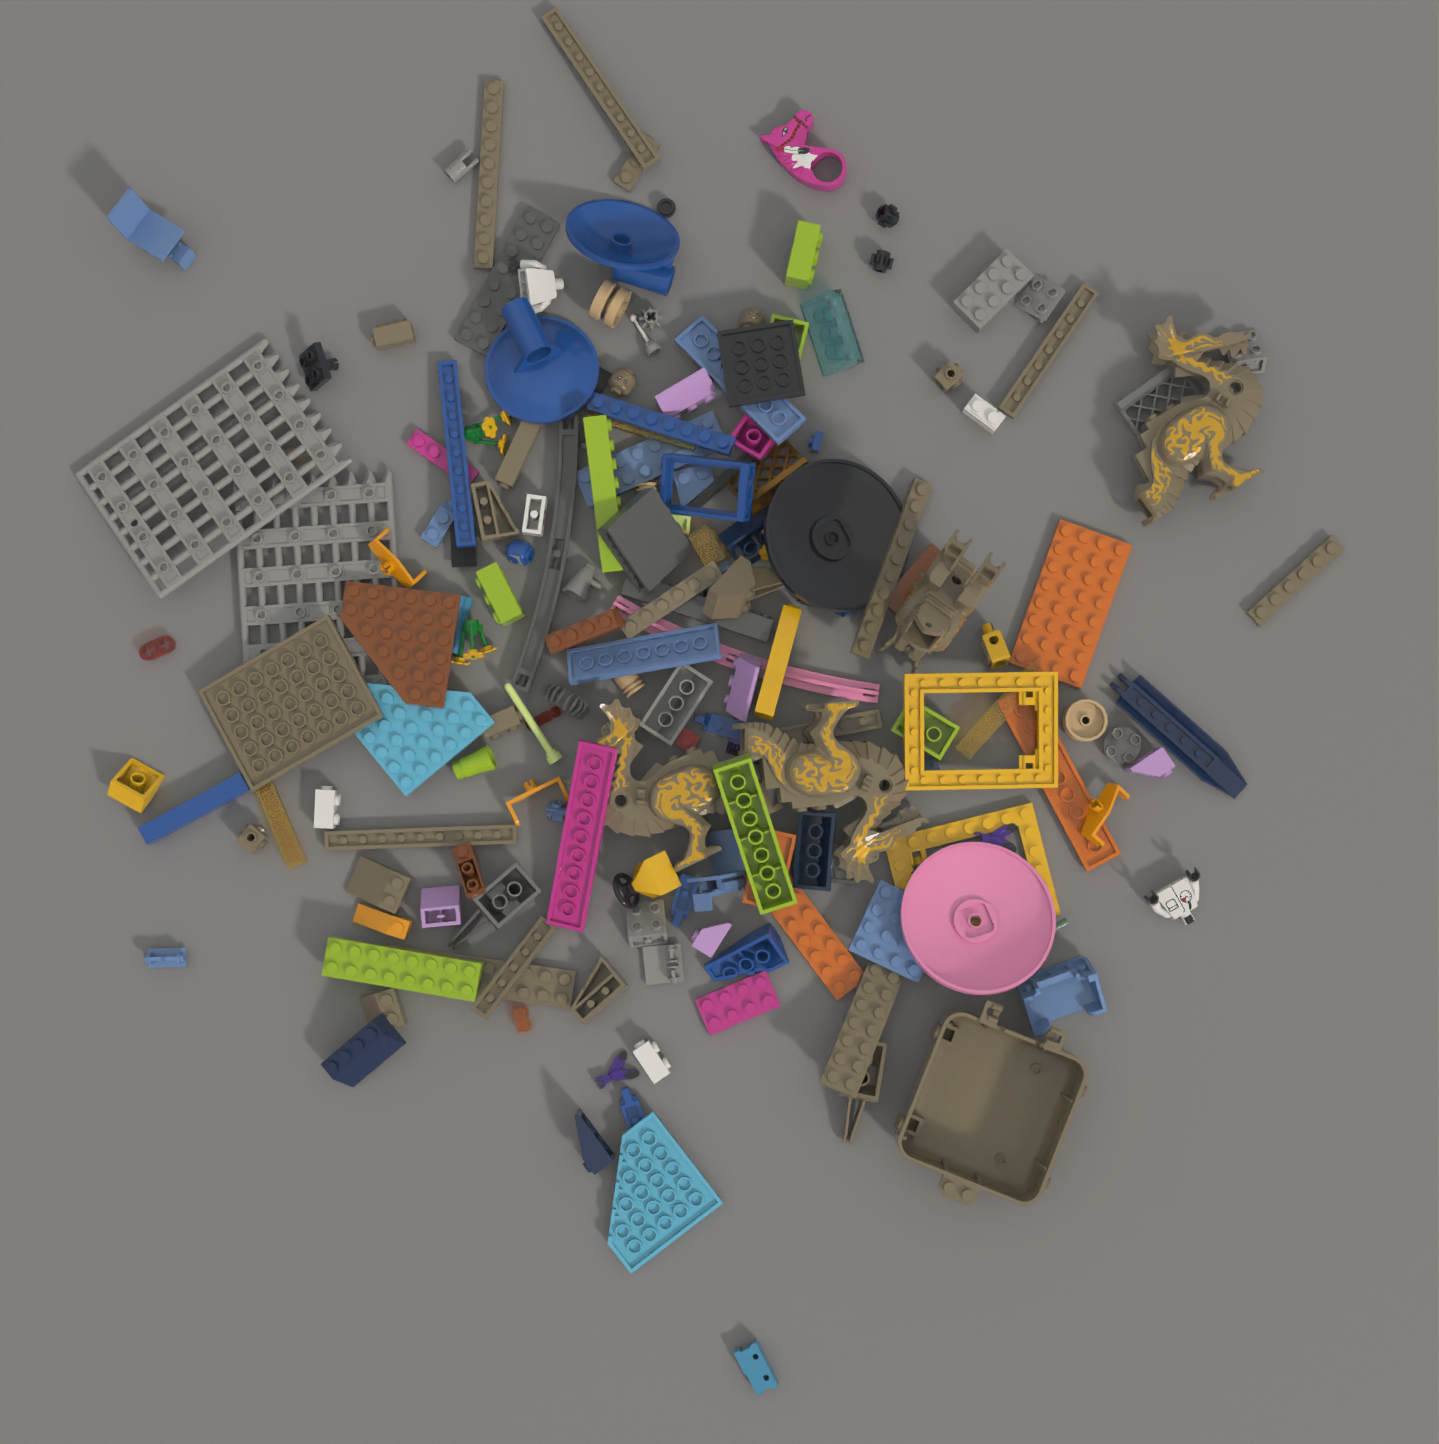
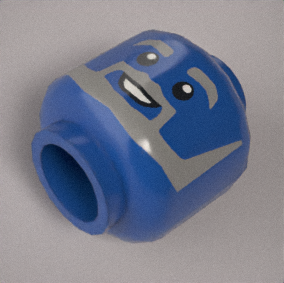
M514 539L510 544L506 545L505 554L510 563L526 566L532 562L535 550L531 543Z

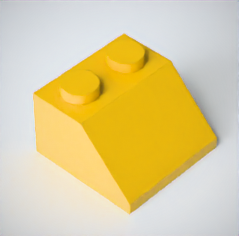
M131 757L110 781L107 795L142 813L152 801L165 775Z

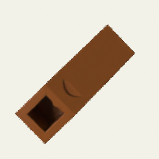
M466 842L451 848L467 898L470 899L485 893L486 889L481 866L471 843Z

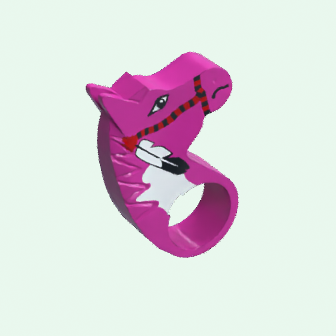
M801 110L796 113L788 124L778 128L774 127L771 134L760 136L761 141L770 146L773 155L780 165L795 180L806 187L829 192L838 189L845 182L847 166L840 152L830 148L807 146V133L814 127V119L811 112ZM824 158L837 160L843 168L841 175L832 182H822L813 174L814 168L812 167H815L816 163Z

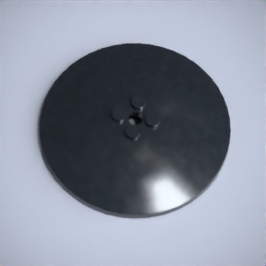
M823 459L808 463L792 472L779 484L767 506L763 531L765 548L770 564L783 585L797 598L811 606L833 612H848L865 608L903 506L892 488L879 475L863 465L842 459ZM829 533L835 536V543H831L828 540ZM908 551L907 557H906V559H905L903 568H902V570H901L899 579H900V577H901V575H902V573H903V571H904V569H905V566H906V563H907V560H908L909 551Z

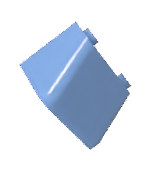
M1083 956L1036 971L1028 980L1016 987L1034 1037L1047 1033L1050 1028L1049 1022L1084 1009L1087 1014L1093 1016L1107 1011L1098 975L1088 958Z

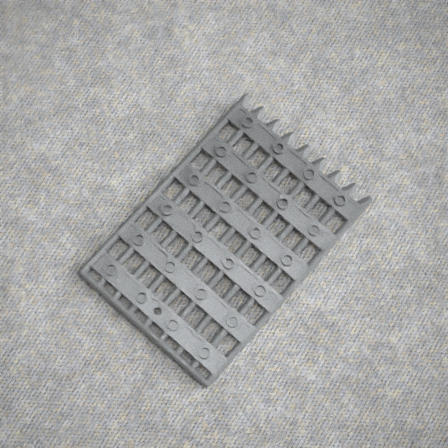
M266 338L260 340L75 473V477L159 599L170 594L353 462L351 457L338 460L335 458L342 447L341 442L338 441L326 445L325 440L332 431L330 427L318 430L314 428L321 417L319 412L308 415L304 414V410L311 401L310 398L305 397L294 400L293 396L300 388V384L295 382L284 386L282 382L290 370L288 368L276 371L272 369L279 359V354L273 353L263 356L262 352L269 343ZM244 362L249 371L234 381L229 372ZM255 377L260 385L247 395H244L239 387ZM213 384L218 393L203 403L198 394ZM265 391L270 400L255 410L250 401ZM224 399L228 408L216 417H213L208 409ZM182 406L187 415L172 425L167 416ZM275 406L281 415L265 425L260 416ZM234 414L239 422L226 432H223L219 424ZM192 421L198 430L183 440L177 431ZM286 421L291 430L276 440L271 431ZM151 429L156 437L141 447L136 439ZM242 429H245L250 437L234 447L229 439ZM203 436L208 445L193 455L187 446ZM296 436L301 445L286 455L281 446ZM159 444H162L166 452L151 462L146 454ZM252 444H255L260 452L244 462L240 453ZM120 451L125 460L110 470L105 461ZM213 451L218 460L203 470L198 461ZM307 451L312 460L297 470L291 461ZM265 458L271 467L255 477L250 468ZM169 459H172L177 467L162 477L157 468ZM130 466L135 475L120 484L115 476ZM224 466L229 474L216 484H213L208 476ZM318 466L323 474L307 485L302 476ZM88 473L94 481L91 484L84 477ZM182 473L187 482L172 492L167 483ZM275 473L281 482L265 492L260 483ZM138 481H141L145 490L130 499L126 490ZM234 481L239 489L224 500L219 490ZM98 488L104 495L101 499L95 493V490ZM192 488L197 497L182 507L177 498ZM286 488L292 497L276 507L271 498ZM148 496H151L156 504L141 514L136 505ZM242 496H245L249 505L234 514L229 506ZM108 503L114 510V512L111 514L105 507V505ZM202 503L208 512L193 522L187 513ZM161 510L166 519L151 529L146 520ZM255 511L260 519L247 529H244L239 521ZM118 518L124 525V527L121 529L115 522V520ZM213 518L218 527L203 537L198 528ZM137 520L138 524L133 527V522ZM171 525L176 535L161 544L156 535ZM128 533H130V535L134 539V542L132 544H130V542L125 537V535ZM223 533L229 542L213 552L208 543ZM179 541H182L187 549L171 559L167 550ZM138 548H140L143 554L145 555V557H143L142 559H140V557L135 551ZM192 556L197 565L182 575L177 565ZM149 563L155 570L153 574L146 567ZM159 578L166 586L163 589L156 582Z
M386 470L382 482L377 483L373 473L367 471L362 484H358L354 474L348 472L344 485L339 486L335 476L325 482L324 487L319 486L288 508L291 509L292 527L281 528L279 515L273 519V528H260L236 546L243 664L279 644L268 642L267 625L279 624L280 642L287 639V624L298 623L299 632L306 628V622H316L326 615H330L332 620H336V627L351 655L358 657V667L366 682L391 685L378 667V674L366 675L365 656L369 655L355 637L345 638L344 623L340 619L343 603L341 582L372 580V584L380 585V579L391 578V586L399 587V581L391 574L388 576L383 574L386 569L382 572L380 571L382 564L371 549V560L359 561L358 550L359 542H371L388 527L390 531L379 541L389 540V551L397 557L391 470ZM314 475L308 477L307 485L316 479ZM271 478L267 491L279 483L277 478ZM233 481V482H232V491H233V493H234V492H236L239 488H238V486L235 484V482ZM283 489L272 497L271 500L278 507L292 496L287 489ZM242 496L233 503L234 514L249 505L245 496ZM375 503H386L387 521H376ZM367 504L368 522L357 523L356 505ZM348 505L349 523L338 524L337 506ZM318 507H329V525H319ZM310 508L311 526H300L299 509ZM253 511V522L255 523L260 518L258 517L256 512ZM350 543L352 561L340 562L339 544ZM331 544L332 563H321L320 545ZM301 546H312L313 564H302ZM293 547L294 565L283 566L282 548ZM274 548L275 566L264 567L263 549ZM244 550H255L256 568H245ZM334 582L335 601H323L322 583ZM303 584H315L316 602L304 603ZM296 585L297 603L285 604L284 586ZM277 586L278 604L266 605L265 587ZM246 588H258L259 606L247 607ZM248 626H260L261 644H249Z

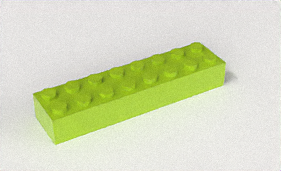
M606 415L583 417L597 530L618 512V508H622L620 496L616 497V489H619L618 477H614L613 470H617L616 458L611 457V451H614L613 438H609L608 433L612 431L611 419H607ZM597 531L602 573L624 570Z
M750 753L713 764L712 767L760 915L797 904L798 902Z
M330 936L327 941L321 976L475 1002L478 999L484 962Z

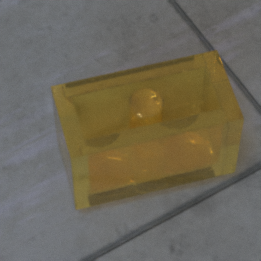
M706 524L687 536L703 566L713 560L717 564L726 560L725 554L728 552L722 543L718 544L715 538L718 536L713 527L709 528Z

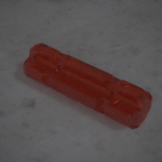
M554 706L550 711L547 710L535 716L534 720L538 726H541L551 721L553 717L560 716L561 711L558 706ZM525 722L527 729L531 731V728L529 727L527 722Z

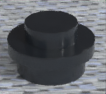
M664 198L658 202L657 212L665 218L674 215L676 206L671 199Z

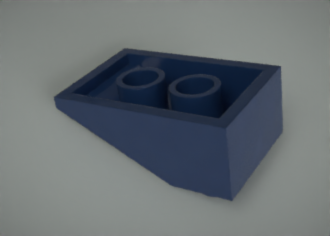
M580 1108L575 1115L582 1159L584 1161L583 1166L589 1173L592 1171L595 1175L613 1162L615 1154Z

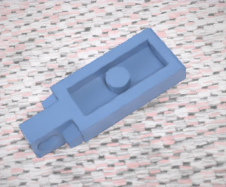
M452 498L448 503L443 502L420 536L421 539L438 548L447 534L450 525L454 523Z

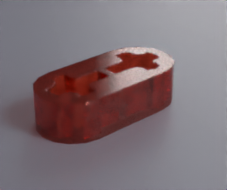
M170 636L158 637L142 645L139 649V655L146 661L156 660L174 651L176 642ZM164 640L170 641L168 649L165 647L159 648V646L164 644ZM146 648L156 649L155 651L151 652V657L145 655V653L147 652Z

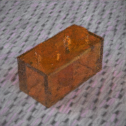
M525 1006L514 1008L513 1014L518 1033L531 1030L532 1022L528 1018V1008Z

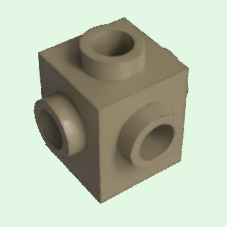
M950 361L946 364L944 362L937 368L938 373L932 379L946 393L951 388L955 390L962 384L963 369L958 363L954 364Z
M259 823L257 825H245L240 831L241 836L237 839L236 843L249 854H255L258 849L262 850L268 843L266 839L269 835L265 833L267 830Z

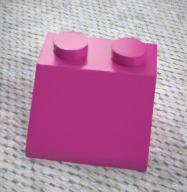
M746 414L731 434V436L736 437L735 447L760 461L768 456L775 445Z

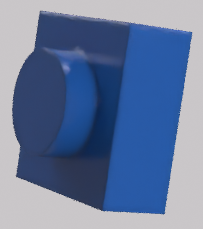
M816 431L815 436L811 435L808 446L812 447V453L818 454L823 432Z

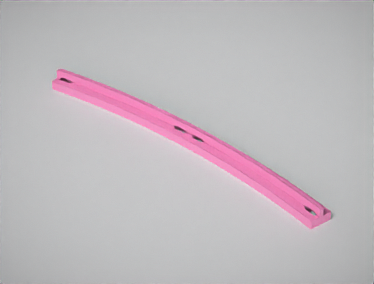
M618 595L611 609L618 607L626 612L625 614L621 612L623 620L641 609V607ZM661 618L643 631L649 634H656L684 628ZM720 644L722 659L712 661L732 668L733 662L726 659L734 660L735 656L728 653L739 656L742 651ZM766 659L762 660L758 676L762 679L764 678L768 663ZM787 666L782 683L786 686L810 692L876 704L878 703L880 684L833 677ZM863 693L874 695V697L863 696Z

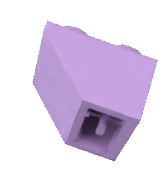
M460 885L421 889L420 911L422 928L463 924Z

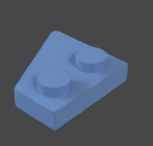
M698 465L674 471L673 473L680 504L685 506L714 482L710 466Z

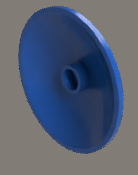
M618 199L592 200L584 202L570 211L566 219L565 231L569 241L579 252L600 264L612 267L613 280L660 295H668L676 267L673 266V261L679 251L680 238L675 227L664 216L643 205Z
M526 297L508 302L501 310L508 327L495 338L485 360V380L490 395L496 404L508 415L528 423H554L574 415L589 401L598 383L599 360L593 343L579 327L567 320L553 316H537L530 300Z

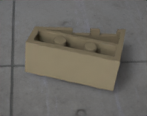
M484 481L470 484V493L480 543L518 537L520 533L501 503L491 482Z
M601 956L570 1010L582 1024L587 1025L623 993L629 985L609 961Z

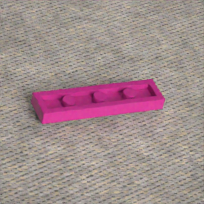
M416 428L406 445L449 474L446 448ZM467 463L469 484H472L480 472Z

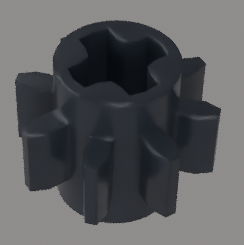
M885 204L879 207L876 212V219L879 221L878 225L883 228L895 226L899 221L900 213L897 212L898 208L892 204Z
M877 250L876 254L872 253L870 265H873L872 269L879 273H886L887 269L891 270L894 258H890L891 253L885 250Z

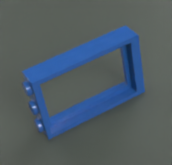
M665 453L661 459L660 498L669 507L671 513L739 522L751 521L756 463ZM674 462L740 470L736 512L671 504Z

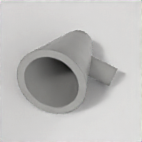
M585 563L562 589L563 592L570 598L584 603L590 586L596 590H599L602 586L601 583L593 579L595 567Z

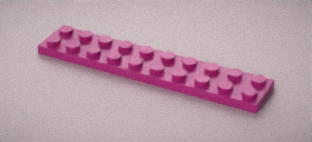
M583 739L579 740L546 920L547 924L584 932L619 749L617 747Z

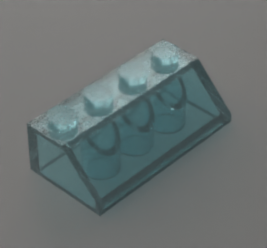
M841 289L826 290L800 305L805 322H809L808 331L823 377L853 368L865 362Z

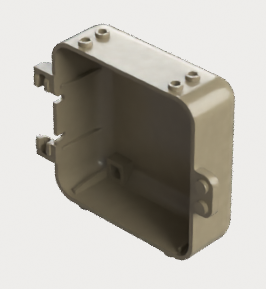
M987 999L982 1006L979 1016L963 1009H951L941 1016L938 1023L935 1022L930 1033L932 1040L902 1114H898L895 1121V1141L901 1154L907 1160L942 1174L938 1187L941 1194L947 1198L970 1205L976 1201L981 1189L1018 1205H1031L1040 1199L1044 1189H1048L1050 1185V1173L1080 1097H1084L1087 1086H1085L1088 1078L1087 1068L1079 1058L1062 1049L1068 1032L1050 1026L1043 1042L997 1023L1004 1006ZM988 1007L994 1009L992 1016L986 1014ZM1055 1034L1059 1036L1057 1042L1052 1041Z

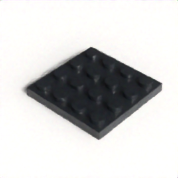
M793 319L717 331L729 408L806 395Z

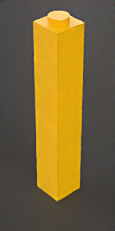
M783 605L753 717L772 722L802 609H798L795 605Z

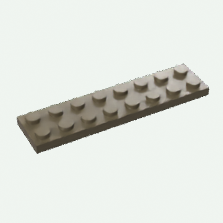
M868 960L819 1084L856 1099L903 981V976Z

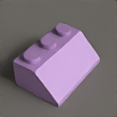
M702 368L654 396L655 403L662 414L681 419L682 414L687 411L688 413L698 409L697 405L702 402L706 404L715 398L716 389L706 369Z
M741 652L739 658L735 657L732 668L736 670L734 676H730L728 686L731 687L730 694L726 693L723 704L727 705L726 712L746 722L763 658Z

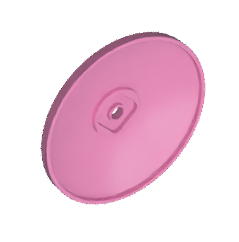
M963 842L940 849L918 866L903 893L900 908V924L904 941L910 954L928 976L943 986L957 992L971 995H992L1006 992L1019 986L1041 967L1054 941L1056 915L1054 903L1046 883L1034 867L1025 859L1011 850L995 844ZM977 917L980 920V925L973 926L970 918Z

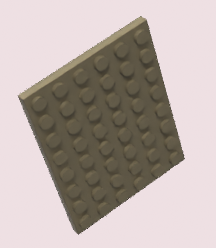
M330 615L319 619L198 691L252 792L257 791L385 716Z

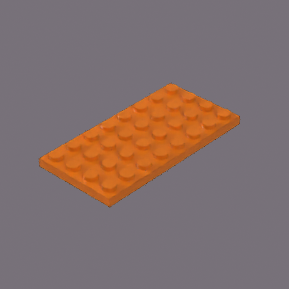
M1060 519L1010 655L1009 664L1031 672L1056 671L1058 672L1059 682L1081 689L1132 545Z

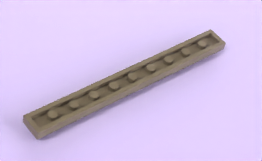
M557 6L542 15V21L644 171L660 162V157Z
M485 80L474 251V269L492 270L494 267L504 81Z
M917 478L912 480L849 652L864 660H869L932 488V485Z
M515 824L324 831L325 851L459 846L466 842H470L471 845L518 844L517 826Z

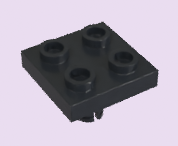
M321 342L313 343L299 355V362L304 370L305 382L309 386L310 392L317 391L332 378L330 370H338L339 363H334L338 361L336 358H325Z

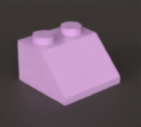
M1156 747L1125 767L1124 771L1148 777L1165 778L1173 772L1171 769L1175 767V764L1163 747Z
M725 921L704 926L701 930L696 929L690 939L693 941L691 946L712 958L732 923Z

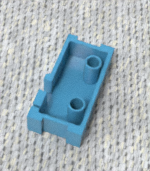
M757 1339L751 1341L749 1345L743 1348L738 1347L734 1350V1355L743 1373L747 1375L757 1396L769 1388L774 1389L778 1387L779 1381Z

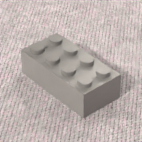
M1006 249L953 301L951 308L978 334L1032 280L1034 275Z

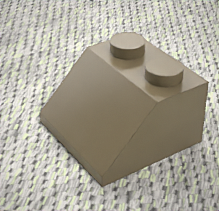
M388 988L360 997L367 1023L371 1022L381 1013H383L394 1028L408 1023L398 989Z

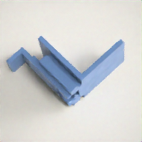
M131 188L126 190L106 217L126 240L162 262L168 257L178 263L182 269L187 270L196 258V254L179 241L185 231L150 210Z
M733 829L708 832L709 846L718 845L722 850L711 855L713 874L687 879V883L702 881V884L699 885L700 893L693 894L695 912L713 910L712 896L740 891L741 887L746 886L745 878H741V875H745L747 872Z

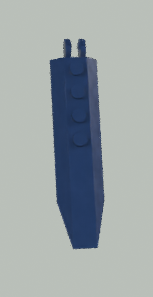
M1120 673L1117 676L1118 679L1128 687L1123 691L1116 683L1112 682L1109 685L1120 695L1115 704L1199 779L1235 799L1246 787L1247 783L1228 752L1142 675H1139L1131 682Z

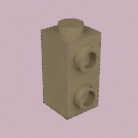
M406 319L396 320L394 324L390 325L388 323L378 324L377 328L372 329L373 335H370L373 346H376L379 351L416 343L412 323Z
M515 706L494 713L490 716L496 723L483 733L486 739L490 738L492 741L502 737V732L507 730L509 733L520 729L519 725L522 724L521 719H524V717Z

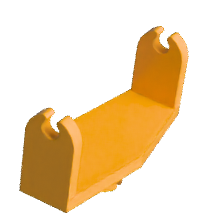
M387 527L368 546L382 564L380 571L382 572L386 569L383 572L384 575L388 576L391 574L405 588H411L427 571L424 569L414 579L411 577L399 559L379 541L390 531Z
M560 777L538 787L534 779L529 780V784L528 782L522 784L526 790L525 793L505 802L516 826H519L520 823L511 805L555 784L558 785L564 799L568 802L569 795Z
M1107 783L1098 798L1091 801L1092 804H1089L1090 811L1081 834L1098 847L1101 846L1103 848L1105 843L1096 833L1110 814L1116 797L1118 796L1123 800H1129L1130 795L1119 784Z

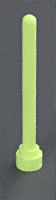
M506 683L504 685L505 690L546 751L547 762L549 765L555 763L563 756L559 750L556 751L555 748H552L510 683Z

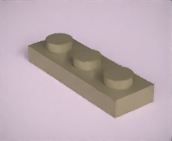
M644 134L655 152H657L660 143ZM633 153L630 154L613 181L614 184L629 193L644 172V169Z

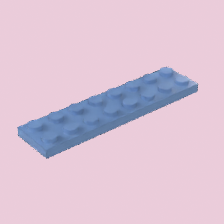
M702 315L678 335L674 342L701 369L705 368L710 379L727 395L717 337L718 330ZM787 399L739 406L777 446L806 422V418Z
M713 411L688 421L722 433ZM656 435L611 456L616 458L617 470H613L614 477H618L619 489H616V496L636 488V484L646 483L662 476L661 459L665 453L705 457L714 452L662 435ZM674 462V470L687 464ZM589 466L577 471V483L588 507L591 508L594 506L590 470Z
M717 623L566 650L570 686L722 659Z

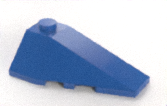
M769 922L752 931L707 962L704 968L713 981L736 978L737 975H754L755 972L760 971L771 972L788 964L789 959L780 935Z

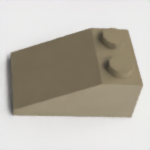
M360 855L345 891L379 908L397 914L401 909L414 877Z

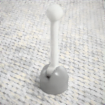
M631 314L630 320L635 323L646 341L644 347L648 357L657 354L661 347L656 341L648 339L637 321V316Z

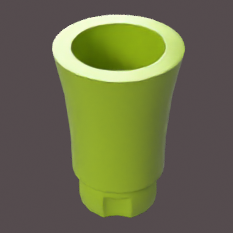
M487 744L479 750L454 761L452 768L459 780L486 771L496 770L497 762L490 746Z

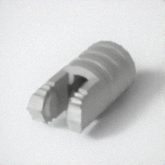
M470 148L443 169L453 183L457 182L480 162L478 158L473 159L467 166L462 162L471 155L472 150Z

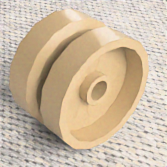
M606 279L591 304L589 317L596 321L603 318L604 325L611 329L615 328L627 308L632 291L625 287L617 290L616 282Z
M1090 699L1078 700L1069 704L1061 718L1065 734L1077 742H1089L1099 738L1105 732L1108 724L1104 707ZM1083 718H1087V722L1085 724L1082 722Z

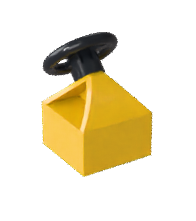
M665 850L636 864L633 879L625 873H617L613 878L615 896L628 909L637 907L640 900L639 893L654 899L682 886ZM620 878L626 880L627 882L623 884ZM619 888L621 889V891H622V893H623V895H624V898L622 897ZM634 896V901L631 903L630 897Z

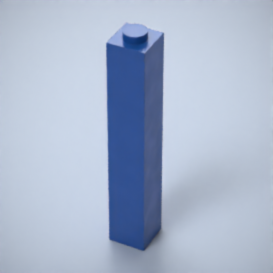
M238 773L138 827L147 845L154 844L251 790L242 773Z

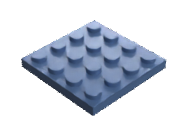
M879 880L847 950L913 982L919 983L924 971L910 954L904 941L900 924V908L904 891L883 880Z

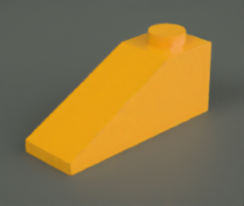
M358 903L353 918L355 923L403 940L408 939L413 923L411 919Z

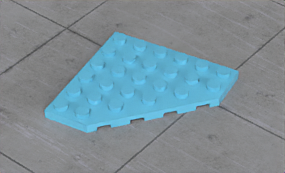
M367 683L385 716L358 731L355 735L402 793L408 796L496 722L470 692L447 690L445 708L439 709L407 705L392 685Z
M651 1111L622 1134L607 1244L630 1274H632L723 1204L722 1199L654 1111Z

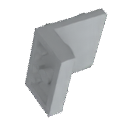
M1257 329L1249 330L1251 331V337L1248 339L1246 355L1243 356L1241 350H1239L1231 358L1228 350L1226 353L1227 363L1238 362V365L1250 367L1249 370L1253 374L1264 373L1267 354ZM1241 331V333L1245 335L1248 331Z
M664 900L639 902L634 909L626 908L630 948L668 944Z

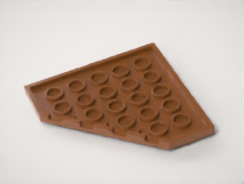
M346 581L340 619L405 704L439 709L445 708L461 595Z

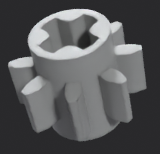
M649 306L647 311L641 310V314L644 316L639 317V322H643L642 329L649 328L650 332H652L655 326L660 328V323L657 321H662L663 316H658L659 309L653 310ZM654 317V321L652 319L648 321L647 318Z

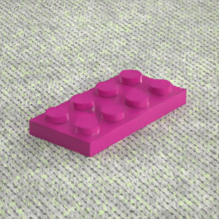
M761 971L695 999L709 1035L781 1006L766 971Z

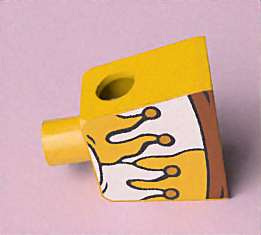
M992 623L982 625L981 629L984 635L981 636L980 643L989 670L1007 666L1010 654L1001 631H994Z

